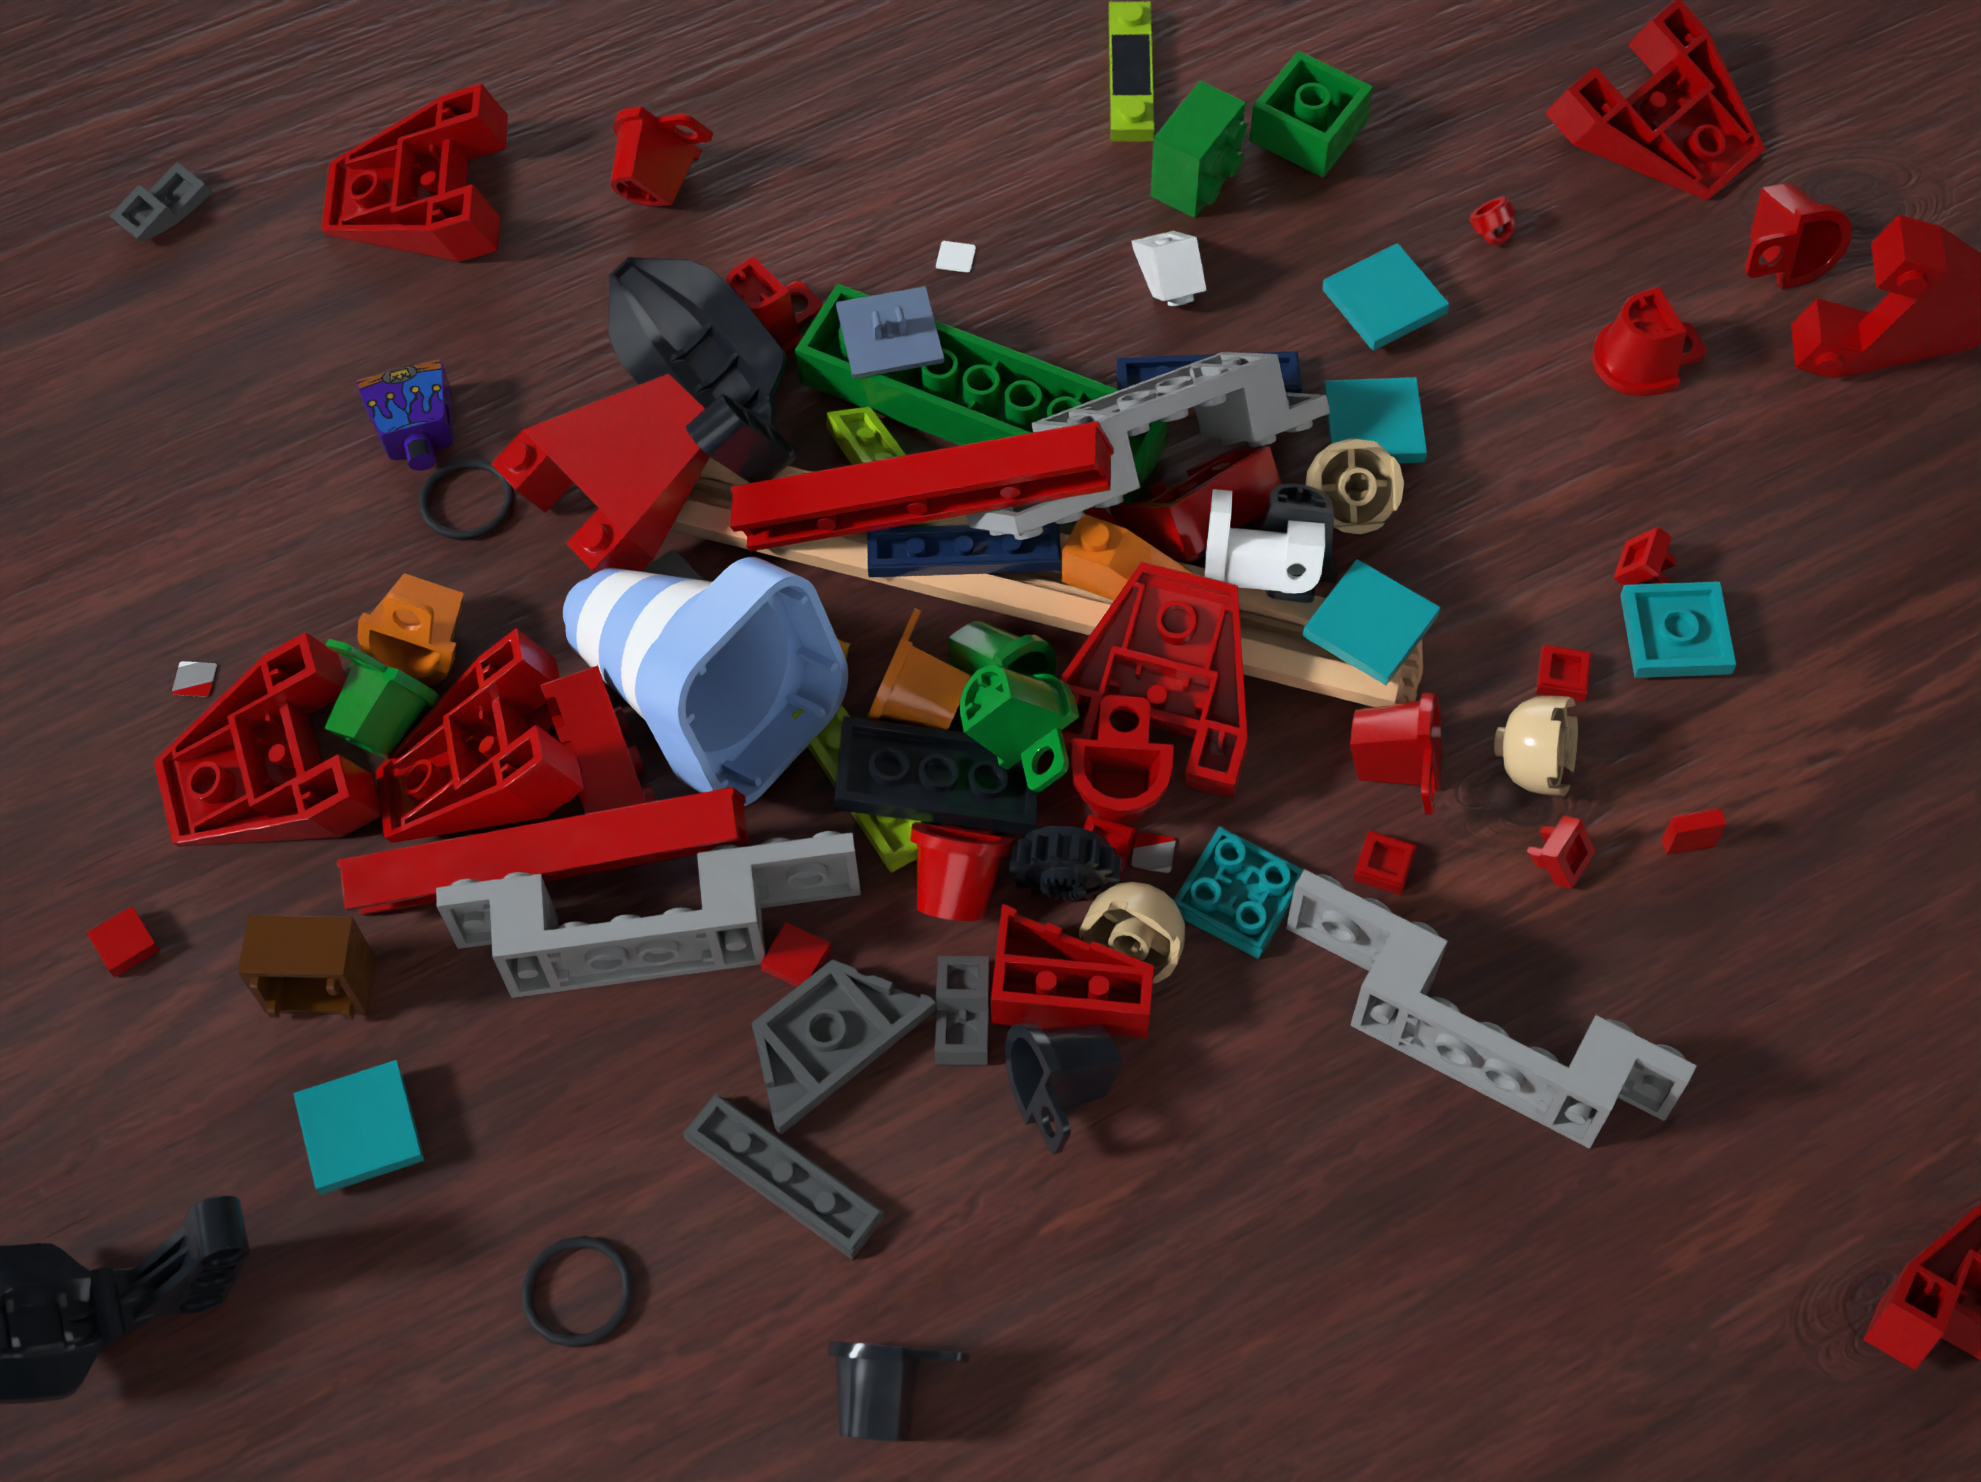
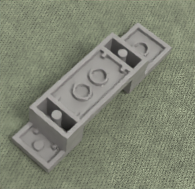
M1218 353L1031 423L1033 432L1099 421L1114 448V454L1111 455L1110 491L967 515L969 527L989 530L990 535L1013 534L1015 539L1023 540L1042 534L1044 532L1042 526L1052 522L1063 524L1079 520L1084 516L1083 510L1090 507L1105 508L1121 503L1124 500L1123 494L1140 488L1128 437L1149 431V423L1160 419L1162 422H1169L1184 418L1189 415L1188 408L1195 406L1201 437L1221 439L1222 444L1248 441L1249 447H1260L1275 442L1276 434L1283 431L1290 433L1311 428L1313 426L1312 420L1330 413L1327 396L1285 392L1278 354Z
M825 831L816 834L813 838L792 841L785 838H773L764 841L761 845L747 847L720 845L714 847L709 852L697 853L702 910L693 911L689 908H673L658 916L641 918L637 915H621L612 919L611 922L590 925L584 922H568L559 927L557 913L541 874L532 875L526 872H515L506 875L503 879L482 882L475 879L458 880L451 886L437 887L436 899L437 908L458 949L492 944V957L511 998L760 965L766 955L761 908L861 895L853 833L841 834L836 831Z
M1304 869L1294 887L1286 929L1369 971L1362 983L1350 1026L1589 1149L1610 1114L1617 1098L1665 1121L1690 1081L1697 1065L1685 1060V1057L1678 1050L1663 1044L1655 1045L1635 1035L1634 1031L1626 1024L1613 1019L1605 1020L1595 1015L1568 1068L1560 1064L1557 1058L1550 1052L1539 1047L1528 1048L1509 1038L1506 1031L1490 1022L1479 1023L1461 1014L1459 1009L1450 1001L1440 997L1430 998L1426 996L1434 982L1447 944V940L1439 937L1438 933L1430 926L1421 922H1409L1391 913L1390 909L1382 902L1373 898L1363 899L1345 890L1340 882L1328 875H1315Z

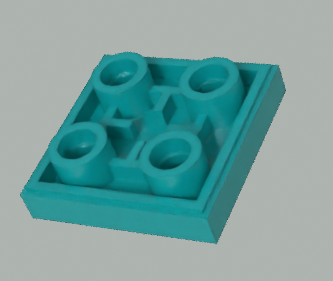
M1398 243L1323 281L1322 290L1372 351L1444 316L1449 308L1447 300Z
M1416 377L1330 380L1324 382L1323 393L1327 396L1330 411L1329 414H1326L1329 444L1350 438L1375 441L1383 446L1382 448L1387 450L1389 455L1394 457L1398 463L1425 462L1427 450Z
M1356 559L1305 625L1302 636L1387 686L1437 619L1441 607Z
M1219 826L1174 901L1185 921L1260 959L1291 907L1294 887L1304 870Z
M397 1060L293 1093L315 1188L320 1195L425 1161L401 1066Z

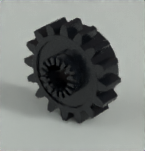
M1071 826L1042 827L1030 831L1024 839L1018 840V846L1011 847L1009 880L1017 881L1016 887L1019 889L1031 888V895L1047 894L1050 900H1058L1059 897H1063L1062 900L1067 901L1068 898L1071 902H1077V899L1084 897L1094 901L1097 894L1100 895L1120 883L1122 857L1121 855H1115V848L1111 847L1107 839L1090 830Z

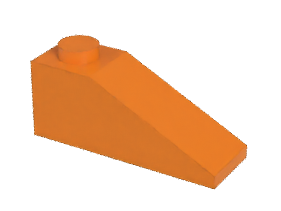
M1086 514L1077 520L1062 550V582L1113 601L1141 561L1190 574L1194 573L1128 529Z

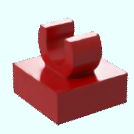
M1656 527L1627 540L1613 579L1622 586L1635 585L1642 582L1644 584L1670 583L1671 580L1664 576L1661 570L1664 571L1676 566L1677 563L1676 558L1668 552L1672 536L1660 527Z
M1563 815L1556 827L1544 826L1539 831L1545 842L1542 849L1529 847L1527 852L1536 867L1548 870L1556 886L1573 889L1596 850L1582 820Z

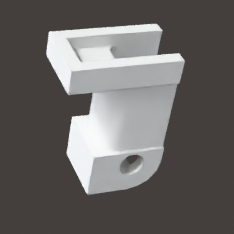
M1213 489L1204 577L1235 584L1239 588L1282 591V593L1292 594L1304 593L1315 587L1322 574L1325 551V523L1288 520L1287 533L1230 528L1232 491Z

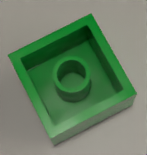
M1298 50L1254 103L1249 141L1324 178L1366 125L1373 86Z
M1200 80L1154 137L1150 197L1193 218H1196L1206 204L1212 205L1220 193L1222 183L1228 176H1235L1243 163L1244 153L1241 152V143L1247 130V123L1244 122L1246 102Z

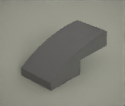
M176 162L149 192L141 185H138L110 214V217L142 243L180 222L195 210L212 191L205 183Z
M938 956L935 1065H988L989 956Z

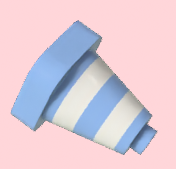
M747 557L734 562L713 582L608 568L577 583L567 595L564 603L563 619L566 625V637L571 649L590 668L598 665L603 680L647 722L678 780L701 793L734 787L745 795L746 803H744V806L754 802L829 724L845 697L848 685L847 661L816 589L807 579L760 558ZM799 709H803L805 712L794 720L791 714Z

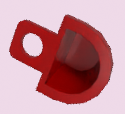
M642 106L619 111L612 127L617 136V144L610 186L619 196L636 204L652 207L672 205L692 161L700 159L702 150L694 144L710 142L713 132L687 114L656 117ZM676 125L688 127L696 133L683 131Z
M1779 184L1762 188L1750 233L1753 242L1750 246L1745 273L1750 278L1776 274V283L1781 289L1803 285L1820 278L1839 262L1845 255L1851 242L1852 225L1847 215L1841 209L1831 204L1819 203L1793 184ZM1761 255H1763L1767 264H1759Z
M754 256L736 266L727 274L725 279L774 336L785 351L786 356L789 357L795 353V349L802 339L798 327L817 316L822 308V301L801 281H794L784 287ZM791 297H802L808 303L806 309L800 313H794Z
M1658 286L1628 298L1614 322L1605 326L1596 337L1592 352V362L1596 374L1607 386L1622 394L1643 397L1658 395L1678 388L1681 382L1678 377L1679 367L1703 359L1707 349L1694 327L1688 322L1680 321ZM1686 339L1690 343L1691 349L1686 353H1682Z
M1422 693L1420 701L1355 710L1350 740L1358 780L1421 786L1425 815H1434L1436 790H1440L1443 733L1438 693Z
M1117 695L1103 697L1100 702L1098 740L1072 739L1071 772L1073 785L1082 799L1087 802L1094 816L1126 826L1141 820L1149 808L1157 804L1168 790L1173 770L1174 745L1149 743L1150 703L1146 698ZM1124 708L1132 710L1139 718L1138 726L1130 732L1117 731L1110 723V716L1114 711Z
M920 822L913 823L911 825L910 841L917 844L918 911L933 917L955 921H979L983 919L1002 859L1010 855L1015 838L994 835L992 830L947 824L937 826Z

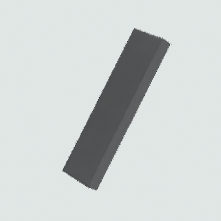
M717 1093L714 1094L683 1132L684 1139L852 1260L885 1218L884 1211Z

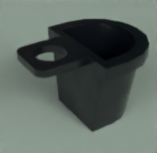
M1302 484L1276 486L1271 490L1257 530L1287 533L1288 520L1325 523V551L1322 574L1319 581L1336 584L1338 569L1337 561L1332 554L1334 511L1330 497L1321 490ZM1315 587L1304 593L1292 594L1266 590V594L1273 599L1311 603L1315 598Z
M1022 1022L1011 1027L1007 1033L1005 1043V1063L1009 1084L1025 1124L1037 1122L1050 1153H1061L1071 1133L1069 1122L1063 1110L1105 1097L1123 1063L1111 1036L1101 1024L1040 1028L1034 1022ZM1051 1114L1055 1122V1133L1049 1121V1115Z
M829 1341L828 1356L836 1357L839 1436L893 1442L909 1441L919 1358L969 1363L970 1354Z

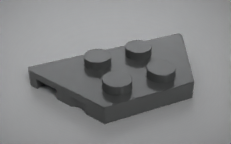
M832 959L754 1020L751 1024L776 1131L782 1135L936 1011V1002L924 994H921L919 998L893 988V982L875 975H862L854 967Z

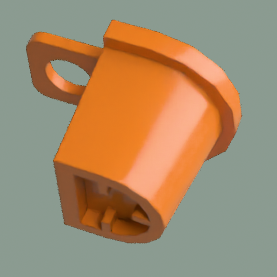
M404 573L371 614L362 613L358 621L357 635L360 650L388 667L403 671L426 686L436 685L446 679L455 660L457 643L452 641L462 611L464 593Z
M914 608L866 719L876 721L880 719L891 723L948 730L960 704L963 689L971 675L912 646V642L909 639L921 613V610Z

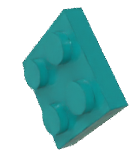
M1720 582L1635 584L1623 586L1620 597L1634 678L1732 675L1736 667V661Z

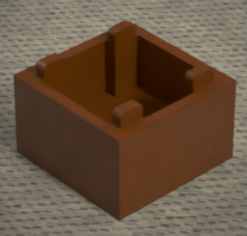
M248 914L237 973L270 1018H279L280 1014L342 1015L345 1020H353L354 1015H368L376 957L352 916Z

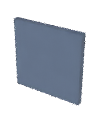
M926 286L836 302L853 379L944 363V356Z

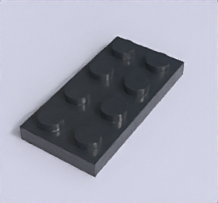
M843 716L833 810L1023 835L1035 830L1037 792L1032 791L1027 786L1022 760L1007 770L999 766L996 755L964 732Z

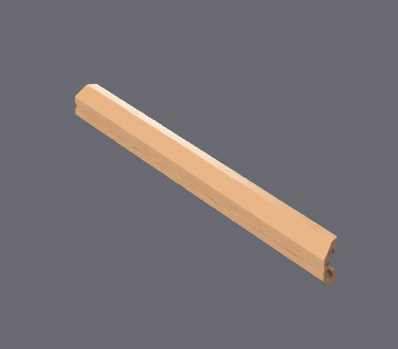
M710 457L670 530L748 549L746 547L747 536L743 531L734 532L730 528L733 499L731 487L749 484V482ZM787 466L773 479L810 473L811 471ZM967 515L924 522L917 526L968 525L969 523ZM867 532L756 551L1086 635L1092 633L1113 603V600L1062 582V550L1070 536L1060 533L1061 571L869 578ZM1177 562L1194 574L1204 577L1205 568ZM1238 587L1243 674L1372 707L1416 701L1417 689L1423 673L1422 639L1386 686L1302 636L1305 625L1326 598L1315 596L1313 602L1302 603L1273 599L1266 594V590Z

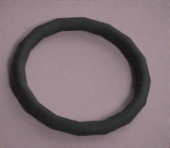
M459 459L443 465L428 477L420 491L419 510L425 524L438 535L454 540L475 539L491 533L506 521L514 506L515 489L491 465V462L482 459ZM463 468H479L491 472L501 481L505 490L504 504L498 515L487 524L472 530H454L444 527L433 518L429 509V495L435 484L447 474Z
M587 1236L561 1239L542 1250L528 1267L521 1287L522 1310L531 1328L548 1342L567 1347L594 1344L613 1333L627 1316L634 1295L632 1271L622 1253L604 1240ZM585 1247L602 1252L617 1267L622 1281V1296L618 1308L606 1324L590 1333L570 1336L554 1332L540 1320L533 1306L532 1289L537 1274L550 1258L564 1250Z

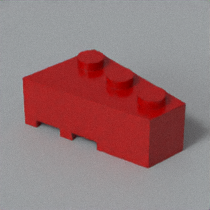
M1238 446L1187 469L1189 477L1172 487L1165 489L1163 482L1156 483L1148 487L1150 497L1136 503H1125L1123 500L1119 504L1110 506L1109 509L1112 517L1123 528L1128 529L1171 559L1186 564L1194 562L1205 555L1204 550L1207 548L1213 489L1232 491L1230 528H1240L1246 523L1261 520L1271 490L1278 485H1282L1270 447Z
M598 665L541 684L540 686L560 743L577 755L584 789L578 794L585 814L656 801L651 786L641 788L637 776L645 773L639 752L636 745L628 748L626 746L623 735L630 733L625 714L621 705L612 706Z
M1002 904L991 994L992 1024L1013 1026L1022 1022H1034L1040 1028L1101 1024L1108 1031L1109 1035L1148 1038L1154 966L1095 941L1089 944L1062 933L1061 927L1049 922L1045 926L1017 914V909Z

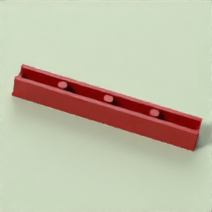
M1099 421L732 486L731 493L733 499L730 528L734 532L743 531L747 536L746 547L751 552L1110 491L1111 455L1114 454V448Z
M730 787L339 859L337 864L338 868L341 869L344 907L348 911L360 909V915L366 916L437 903V887L451 886L454 882L462 879H475L482 882L503 879L506 875L515 872H526L532 875L541 874L544 883L697 856V853L709 852L714 847L720 845L750 846L744 809L746 798L737 789Z

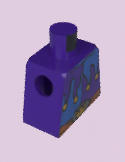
M438 359L355 380L368 416L389 459L399 460L407 458L409 467L416 471H424L433 467L436 464L434 450L449 447L453 443L452 391L442 360Z

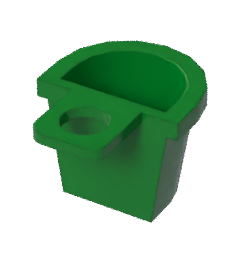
M973 621L948 637L951 666L971 675V677L977 670L986 665H998L1030 676L1035 674H1051L1055 677L1057 657L1054 647L1037 635H1024L1020 637L984 621Z
M328 639L325 646L349 659L351 662L348 666L350 672L324 729L368 752L388 759L423 709L435 706L439 699V694L403 671L388 667L347 643Z
M986 665L977 670L968 680L960 699V715L964 733L996 755L999 766L1007 770L1022 760L1028 788L1034 792L1044 790L1063 776L1069 768V759L1061 730L1080 717L1075 697L1069 685L1051 674H1035L1030 676L998 665ZM1052 749L1054 752L1053 763L1045 773L1039 775L1037 772L1038 760L1045 751Z

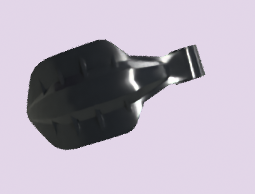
M627 257L609 274L608 334L617 358L639 385L670 374L705 408L685 427L694 442L709 457L749 483L773 479L797 458L793 449L774 427V395L786 369L787 356L785 351L734 288L705 265L687 259Z
M227 1195L211 1197L196 1203L189 1209L181 1227L138 1265L130 1269L98 1268L89 1270L79 1264L63 1249L52 1243L0 1245V1404L37 1403L61 1400L73 1395L84 1382L101 1350L125 1337L154 1317L177 1313L203 1312L222 1304L227 1299L250 1256V1247L240 1199Z

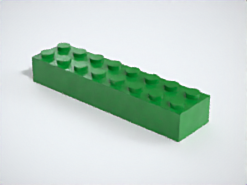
M838 283L795 349L799 383L860 407L870 406L875 413L960 446L1034 433L1031 424L1033 422L1119 391L1113 387L936 320L934 321L944 356V363L853 379L836 302L868 297L870 295ZM1160 419L1149 423V431L1128 437L1140 488L1123 494L1125 503H1135L1168 443L1170 421L1162 422Z

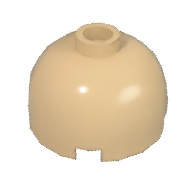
M1350 438L1330 444L1316 455L1307 471L1305 485L1323 491L1330 497L1333 503V529L1336 531L1361 535L1378 530L1385 524L1384 521L1389 518L1392 511L1398 509L1402 501L1404 480L1401 467L1397 460L1391 457L1387 450L1375 441Z
M1540 696L1526 700L1509 715L1506 727H1498L1496 730L1494 742L1495 755L1504 757L1506 773L1514 783L1529 792L1564 797L1569 791L1570 785L1561 784L1564 767L1574 772L1576 762L1578 720L1576 716H1567V708L1576 706L1573 698Z
M1119 883L1098 895L1079 929V939L1083 936L1084 941L1089 944L1095 941L1153 965V983H1158L1169 977L1178 964L1184 948L1185 923L1176 902L1164 891L1144 883Z

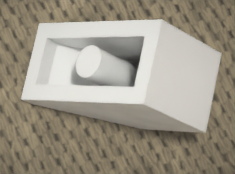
M1169 231L1132 241L1134 253L1152 297L1167 301L1168 306H1176L1194 301L1193 294L1207 291L1196 237L1176 231Z

